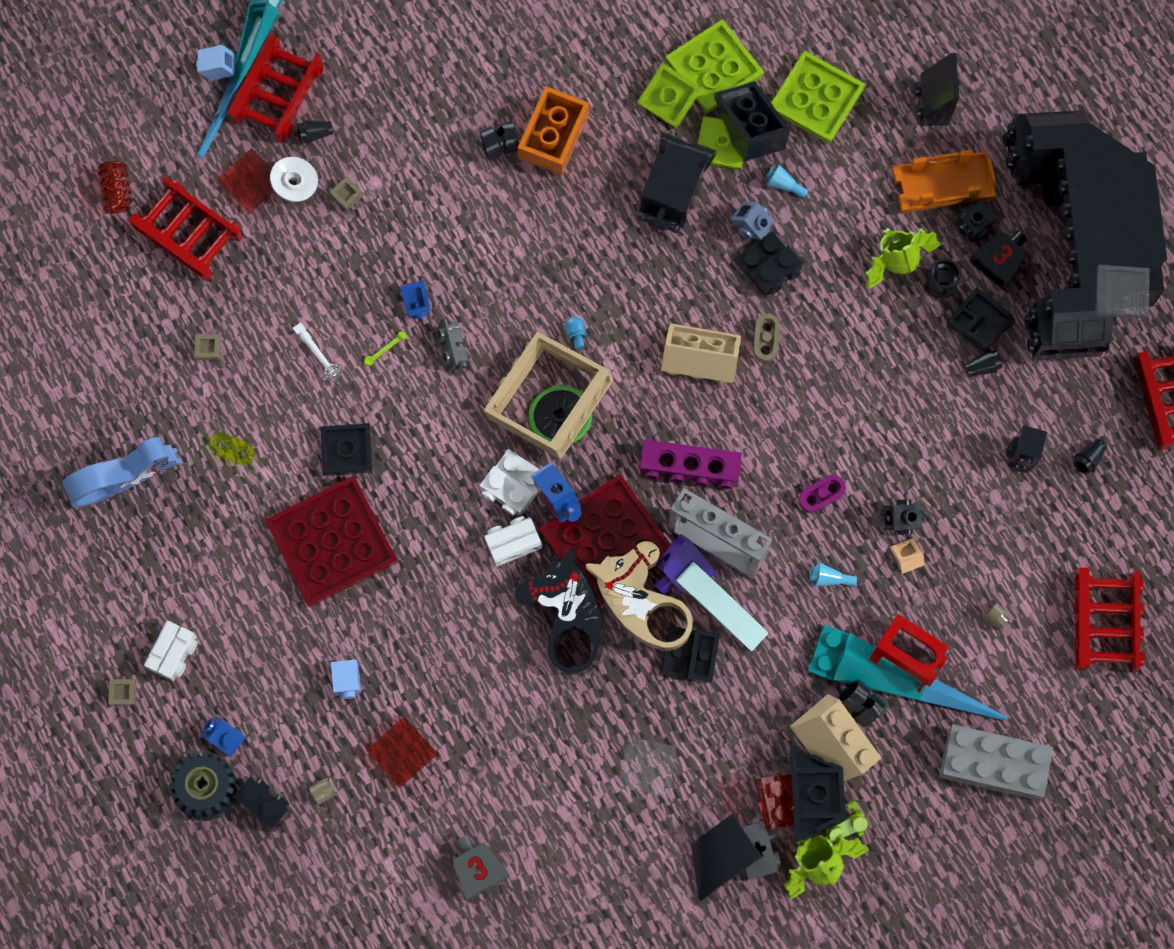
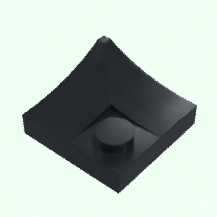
M976 287L948 319L947 326L987 351L1005 331L1013 326L1015 318L993 298Z

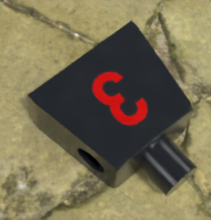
M1016 231L1010 238L1003 232H1000L972 254L969 262L1002 290H1005L1027 255V252L1022 248L1023 244L1027 241V237L1020 231Z

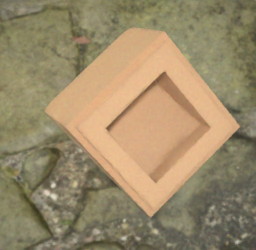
M913 538L890 547L902 574L924 566L923 553Z

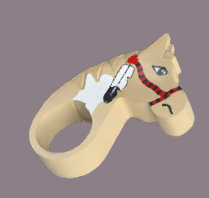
M644 541L624 556L612 558L607 556L601 564H586V569L597 578L599 590L609 610L619 624L636 640L662 651L675 650L688 640L693 624L688 607L678 599L644 588L648 569L654 567L659 559V549L654 543ZM659 607H673L683 614L686 620V631L678 640L661 642L650 634L647 627V619L649 617L647 615Z

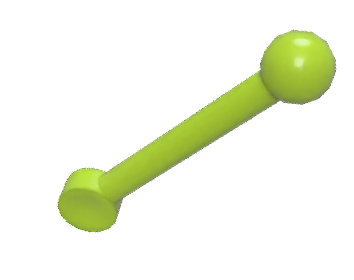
M403 331L399 332L394 340L372 357L367 356L364 360L365 364L372 366L374 361L399 341H404L407 337L406 333Z

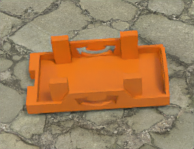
M973 150L960 151V153L915 158L912 163L897 165L892 168L895 185L900 184L902 192L898 197L901 214L981 200H991L996 197L995 176L991 159L987 156L986 151L973 153Z

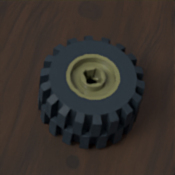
M203 752V755L199 756L198 753H193V758L188 759L186 756L182 759L184 764H177L175 767L177 772L176 774L172 773L170 778L173 781L170 784L173 800L188 817L192 816L194 820L200 821V818H203L205 821H211L210 817L213 816L216 819L220 818V813L223 811L227 813L230 810L229 804L234 805L235 803L233 796L238 791L236 787L238 783L234 772L228 763L216 754L211 756L209 752Z

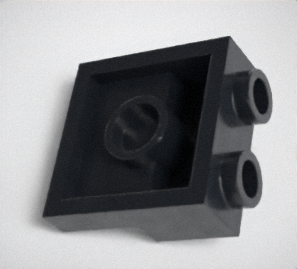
M773 231L769 232L765 237L734 259L735 263L764 297L769 293L771 295L776 294L783 287L782 283L788 279L793 281L802 273L803 262L788 245L785 247Z

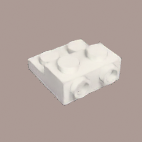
M508 449L498 464L493 466L480 484V490L483 491L481 495L490 502L496 500L503 505L501 508L509 515L514 516L516 513L521 517L538 493L531 475L540 469Z

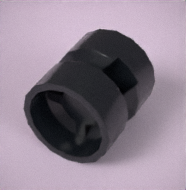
M512 121L499 124L497 129L489 127L479 130L488 160L500 157L502 152L510 154L518 151L519 140Z
M948 258L938 259L932 264L925 281L926 289L932 296L946 298L952 295L961 277V270L958 264Z
M860 679L851 682L838 697L849 713L853 712L852 718L862 727L873 723L885 708V703L876 694H870V688Z

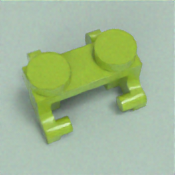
M851 800L846 804L848 811L853 810V813L849 814L848 818L823 831L834 845L840 841L841 837H846L855 832L859 837L864 835L863 831L867 828L868 822L855 800Z

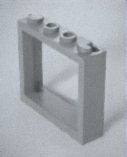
M685 488L681 491L670 511L668 524L670 532L677 536L680 534L684 535L694 546L752 579L755 578L766 559L772 538ZM687 496L692 498L689 504L686 503ZM681 517L687 520L685 524L681 522ZM759 537L765 540L763 547L756 543Z

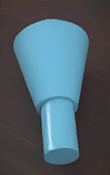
M780 165L776 168L772 166L765 179L769 180L767 185L789 192L792 191L803 199L808 193V190L795 183L796 181Z
M820 562L816 566H812L810 571V581H813L814 587L839 584L855 587L857 583V577L844 575Z

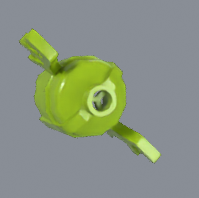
M889 228L884 230V237L880 243L882 255L872 257V267L865 273L868 277L866 286L872 288L882 282L885 268L895 274H907L916 270L921 257L919 247H923L927 252H931L941 245L936 240V234L934 232L925 233L922 228L919 229L917 234L914 231L906 233L897 230L890 231ZM893 237L898 238L897 241L892 242Z
M816 835L804 841L797 848L796 860L800 867L795 870H789L790 879L784 884L786 890H788V897L793 899L805 891L804 881L806 878H809L816 885L826 886L828 884H835L844 868L841 855H848L855 859L869 850L868 847L861 844L859 838L848 841L841 837L840 841L835 845L832 844L828 837Z

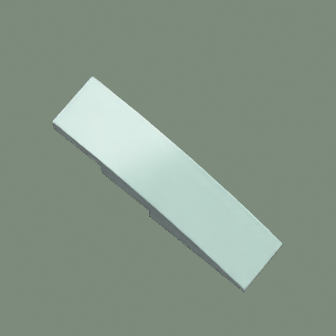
M694 562L676 579L688 593L750 651H753L768 635V632Z

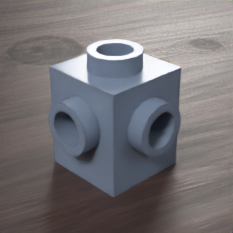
M742 202L730 219L739 229V234L748 240H761L768 234L769 228L774 222L768 215V210L758 202Z

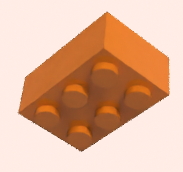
M545 86L518 146V159L563 175L589 117L590 103Z

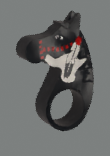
M569 549L563 560L551 562V566L542 576L520 583L515 591V596L520 604L527 607H536L542 604L549 608L557 609V615L548 643L549 658L559 670L573 675H582L593 670L601 659L605 643V626L596 594L585 574L576 566L575 552ZM577 628L581 630L584 628V632L587 633L592 642V654L584 665L578 668H568L559 658V643L568 632L577 630Z

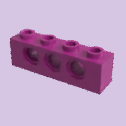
M644 439L640 474H644V477L648 479H659V476L669 477V481L682 483L683 480H691L693 484L698 486H707L708 483L718 484V487L721 489H732V486L737 487L742 453ZM662 458H669L673 464L669 467H664L659 461ZM692 461L697 465V468L687 470L684 467V463ZM715 464L722 471L714 474L709 471L708 467Z

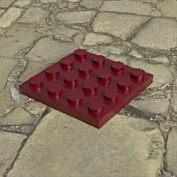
M618 474L578 501L581 507V516L578 520L570 522L567 519L564 522H560L554 517L538 528L560 561L563 560L569 549L575 552L576 566L580 568L589 580L600 606L605 604V601L599 590L597 578L586 569V564H601L607 556L610 558L624 556L644 541L652 542L658 547L659 559L671 546L621 474ZM655 565L648 569V574L655 570L657 566Z
M354 475L265 519L309 608L398 563Z

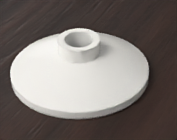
M286 157L279 160L273 166L270 173V183L275 193L281 198L291 202H301L314 194L318 185V177L313 166L306 160L298 157ZM294 180L297 185H291L289 181Z

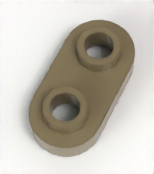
M772 314L761 315L755 325L753 354L758 361L763 363L773 361L778 353L780 322ZM768 324L772 329L765 331L763 326ZM766 347L770 350V353L763 354L761 349Z

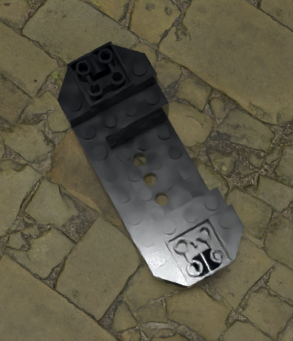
M1082 110L1014 114L1011 123L1007 125V132L1003 134L1004 147H1008L1006 168L1007 170L1010 169L1011 178H1016L1017 185L1043 184L1042 195L1043 198H1047L1048 206L1062 205V216L1067 221V226H1065L1064 230L1065 240L1069 241L1070 245L1067 259L1068 264H1072L1073 273H1071L1063 289L1050 290L1046 298H1036L1032 307L1029 308L1028 314L1025 315V329H1029L1030 338L1027 339L1028 353H1032L1033 361L1101 357L1105 351L1110 349L1113 321L1119 316L1110 315V310L1111 314H1119L1126 309V303L1129 308L1142 307V305L1143 307H1153L1165 291L1162 265L1167 260L1155 165L1147 161L1146 152L1135 153L1092 125ZM1099 270L1106 271L1107 273L1103 275H1107V277L1099 278L1100 276H1102L1099 275V273H1103ZM1111 270H1115L1112 271V290L1116 291H1111ZM1132 272H1133V292L1131 291V290H1132V289H1131V288H1132V276H1131V275H1132V274H1131ZM1107 279V281H1105V284H1107V286L1099 283V281ZM1099 287H1107V289H1103L1107 293H1099V291H1102ZM1099 294L1100 296H1107V298H1100V300H1098ZM1123 295H1133V307L1131 306V305H1132V296H1123ZM1098 301H1107V302H1106V307H1105V303H1103V305H1102L1101 302H1100V306H1098ZM1098 307L1106 308V313L1100 314Z

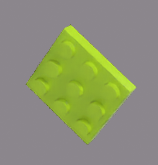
M723 19L665 56V61L672 69L703 88L696 101L706 114L718 107L714 99V93L750 82H756L764 76V71Z
M804 50L771 103L783 119L830 144L862 94L866 84Z

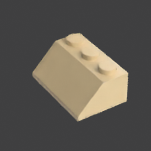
M670 323L661 371L671 375H689L695 379H712L718 383H733L741 335Z
M829 694L789 726L809 754H815L822 757L826 762H832L843 767L844 781L862 775L881 759V756L841 701Z

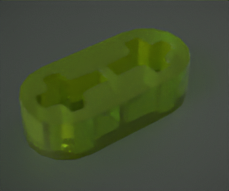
M217 433L210 440V448L213 453L226 460L246 466L255 459L253 447L238 438L226 433ZM223 439H225L226 445L230 446L231 448L229 450L225 447H222L220 450H218V446L215 443L217 441L221 442ZM246 448L250 455L249 457L244 456L243 459H240V455L234 452L235 449L244 451Z

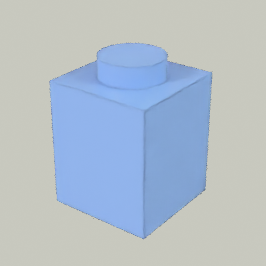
M223 45L198 50V73L209 80L235 76V53Z
M357 660L331 662L334 694L340 696V699L355 698V694L361 693Z

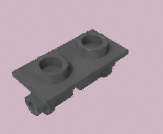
M444 319L437 327L436 339L438 343H441L443 351L442 362L447 366L448 373H450L456 366H458L459 370L467 368L469 360L465 346L456 347V344L463 342L460 325H457L456 321L447 323V319Z

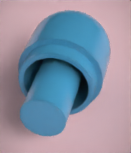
M577 316L570 317L565 323L567 337L570 341L574 342L576 350H581L585 348L583 339L586 337L585 325L581 318Z

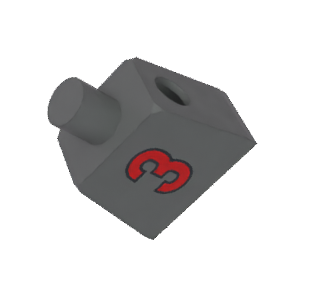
M469 835L455 842L461 855L453 859V863L467 902L510 878L507 870L485 843L475 847Z

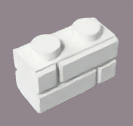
M518 517L510 522V526L505 528L496 526L487 531L488 534L484 538L496 567L542 549L540 538L531 518Z
M166 621L143 666L171 681H174L176 676L180 678L186 668L184 661L187 655H192L197 647L198 641L195 640L197 636L183 627Z

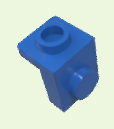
M424 280L400 285L407 316H413V319L427 316V312L431 311Z
M217 716L205 724L203 734L201 735L203 739L230 757L233 756L246 737Z

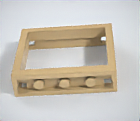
M537 332L530 342L527 341L522 355L514 360L511 371L507 377L502 378L494 396L488 399L489 403L485 407L484 412L488 419L561 460L614 379L610 370ZM543 351L594 377L551 442L501 415Z

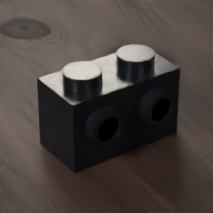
M1023 425L1008 445L1006 457H1009L1008 465L1013 466V469L1017 472H1032L1041 459L1047 431Z
M249 777L233 797L276 832L292 813L287 808L290 803L279 794L276 797L268 792L270 786L261 778L255 781L252 777Z

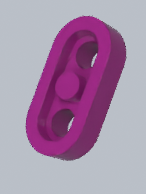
M830 475L807 487L800 495V507L805 512L816 513L843 497L846 490L844 480L837 475ZM831 485L835 486L837 492L831 493L828 487ZM809 497H813L816 500L814 505H810L807 502Z

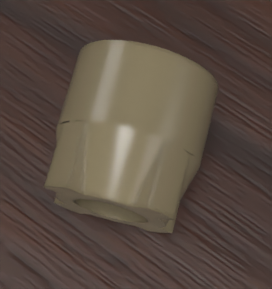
M995 603L983 618L999 630L1008 622L1011 616L1000 605Z
M328 778L309 787L318 805L336 795Z

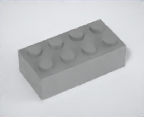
M952 724L948 728L939 778L1039 801L1045 796L1053 747Z

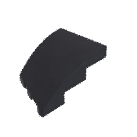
M733 814L718 823L691 845L699 900H704L762 858Z

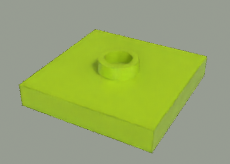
M661 63L637 103L677 129L703 88L666 64Z
M703 116L698 144L717 150L711 165L741 171L743 159L733 147L723 120Z

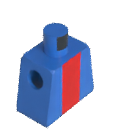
M552 462L531 475L543 503L560 522H564L567 519L570 522H574L580 518L581 507L571 486ZM552 486L558 489L553 493L551 492Z

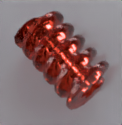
M108 161L98 165L100 191L103 195L102 201L104 203L103 209L108 214L127 212L130 209L127 205L134 202L132 197H127L132 194V190L126 188L131 183L125 179L129 176V173L124 170L128 165L123 161Z

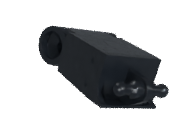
M661 131L659 152L641 194V205L637 219L647 222L649 226L653 227V230H670L673 233H678L680 228H683L703 174L714 160L717 150L701 144L686 143L678 136Z

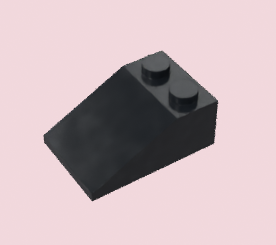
M950 53L920 73L918 82L914 83V96L919 97V104H916L915 115L916 119L920 118V126H947L950 124L959 100L956 53Z
M755 81L714 93V99L732 145L744 162L785 150L790 128Z

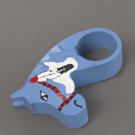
M154 437L137 445L136 450L124 458L93 464L72 473L63 480L62 484L72 507H82L103 501L128 490L157 473L182 463V460L176 458L175 453L178 452L176 448L172 449L171 445H163L160 437Z

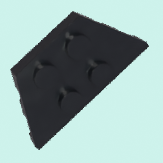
M790 745L794 844H800L846 819L843 767L832 762H826L822 757L815 754H808L798 749V746Z

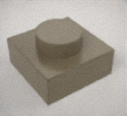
M347 176L329 192L330 196L346 211L364 196L363 191Z
M195 334L194 358L196 360H220V334Z
M109 679L108 705L136 706L137 681L135 679Z

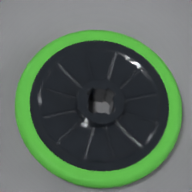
M553 386L542 391L534 399L529 410V424L532 432L551 442L583 393L569 386ZM564 412L565 416L560 419L556 418V414ZM592 414L572 443L581 439L588 431L592 421Z

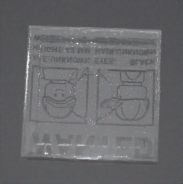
M1099 265L1097 267L1096 315L1147 319L1149 316V268Z
M628 737L618 788L669 797L678 746Z

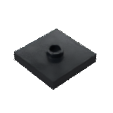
M370 423L321 426L323 476L373 473Z

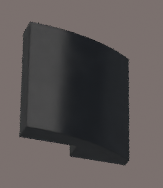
M669 626L666 642L678 640L683 636L686 629ZM699 629L691 630L688 640L681 647L671 651H664L660 676L712 683L720 634Z

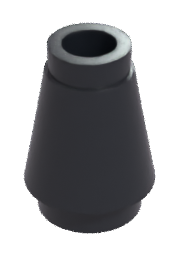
M302 120V123H297L299 141L308 144L333 135L331 121Z
M988 350L964 364L970 378L972 376L997 373V370L1002 368V363L996 350L991 352Z
M1095 439L1094 442L1076 454L1073 461L1075 468L1086 475L1094 472L1108 448L1106 443L1101 439Z

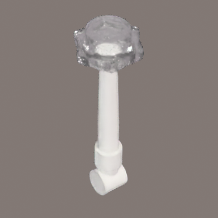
M301 322L294 326L293 330L295 333L300 335L299 337L303 343H306L325 367L322 380L330 382L338 380L342 375L341 370L343 366L341 364H329Z

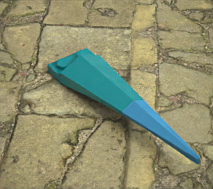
M283 0L250 1L235 59V76H230L220 106L197 154L199 158H203L269 33H271L279 19L280 10L276 7Z
M828 625L822 627L807 673L845 685L860 679L873 691L932 703L998 720H1007L1006 716L937 679L934 680L930 687L925 685L920 693L917 692L922 682L884 657L880 659L877 665L868 660L875 650V646L850 633H845Z

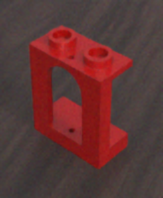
M897 614L868 660L877 665L880 659L884 657L921 681L922 683L917 689V692L920 693L925 685L930 687L938 674L934 671L936 668L941 670L948 658L944 655L949 646ZM902 630L930 648L935 654L936 660L931 665L922 664L892 645L891 642L898 631Z

